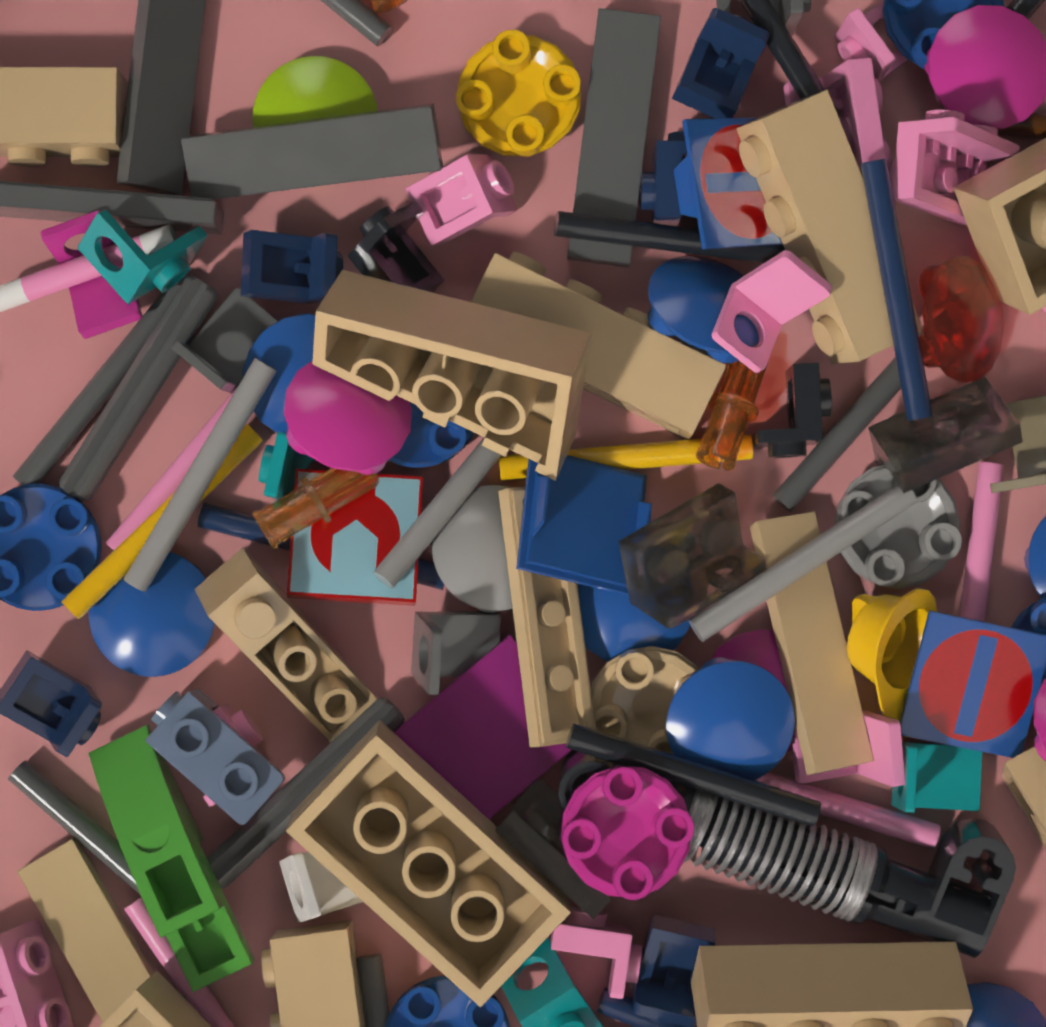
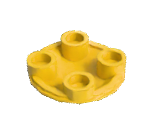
M506 30L499 33L494 41L486 43L468 60L458 81L456 104L465 129L481 146L503 156L529 157L551 149L570 132L580 111L581 79L575 70L573 62L555 44L534 35H525L518 30Z

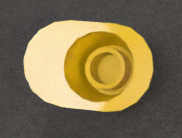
M916 588L903 597L885 594L878 596L861 594L852 601V627L848 635L846 649L848 660L857 671L876 685L883 716L898 721L901 719L929 610L937 612L935 597L927 589Z

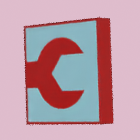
M295 469L287 598L415 606L418 559L394 588L384 584L373 572L420 516L423 477L388 474L366 475L358 472Z

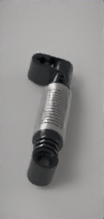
M574 750L570 752L562 763L558 794L563 809L565 810L574 791L577 789L574 785L577 777L583 773H597L621 765ZM669 781L684 799L688 814L691 816L694 824V834L690 840V850L684 862L691 859L694 866L702 863L705 870L713 867L716 874L723 871L727 878L734 875L738 882L745 879L749 886L756 883L759 890L767 888L770 894L777 891L781 898L788 895L792 902L799 899L800 904L803 906L810 904L814 910L820 907L823 913L826 914L831 911L835 918L839 917L847 922L851 921L861 924L871 920L929 942H956L959 953L972 958L979 956L984 949L1014 880L1016 865L1011 850L996 827L983 819H963L950 826L941 839L927 873L889 859L885 849L876 846L874 843H869L867 840L858 839L856 836L849 841L846 833H842L838 837L836 829H832L827 833L825 825L819 826L816 830V824L810 826L795 822L794 820L773 815L753 807L751 808L750 806L722 797L718 799L716 795ZM700 846L702 847L701 854L697 859V851ZM984 849L989 854L987 860L979 859ZM968 856L976 858L971 869L981 888H983L982 892L950 881V878L953 877L970 883L972 871L966 862Z

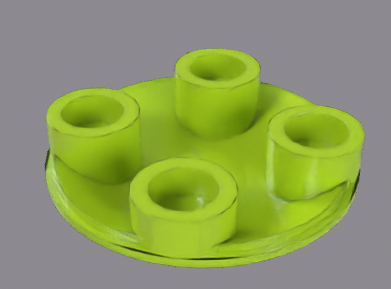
M307 56L285 63L265 80L254 102L252 122L253 127L378 110L371 88L355 69L333 58Z

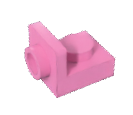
M466 154L443 167L441 171H436L405 188L411 203L416 202L424 211L419 217V221L431 246L443 245L491 218L506 217L517 211L516 204L511 196L514 193L511 176L504 165L495 160L491 154Z

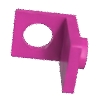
M100 210L40 232L42 241L59 264L83 255L79 250L69 249L64 244L69 238L86 233ZM102 236V248L115 244L108 237ZM103 276L69 288L78 332L84 339L138 321L143 317L139 299L127 304Z

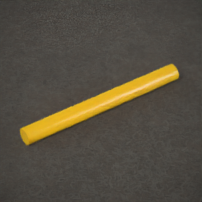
M245 424L200 502L263 442L261 437L249 425ZM174 493L61 601L79 620L127 574Z
M751 434L578 448L570 449L568 455L623 470L750 460L753 459V444ZM507 454L506 457L501 456L499 458L501 480L523 479L527 477L528 458L520 454Z

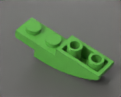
M149 724L88 754L116 837L160 938L167 937L192 992H195L251 965L255 958L199 843L203 840V837L165 758L145 741L152 733Z

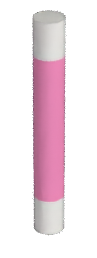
M168 224L132 237V239L149 256L176 240L177 237L172 226ZM113 244L102 248L107 259L113 265L122 268L123 257L118 246ZM84 255L0 285V312L102 275Z

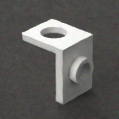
M299 852L279 861L297 923L363 902L309 852Z

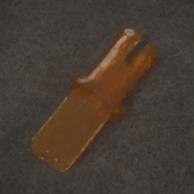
M739 360L728 364L719 392L712 394L708 403L712 412L700 447L696 452V458L701 463L719 470L723 459L722 467L725 471L733 470L736 467L737 456L748 423L755 421L759 413L758 408L754 404L766 368L755 373Z
M331 468L311 481L306 476L301 478L302 486L263 509L252 512V515L272 549L278 547V544L321 519L326 524L330 522L329 514L377 487L380 482L377 473L366 475L355 471Z

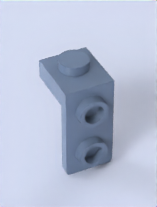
M201 689L188 691L184 697L176 691L151 718L157 727L145 741L238 824H246L285 779L284 774L213 712L219 705Z

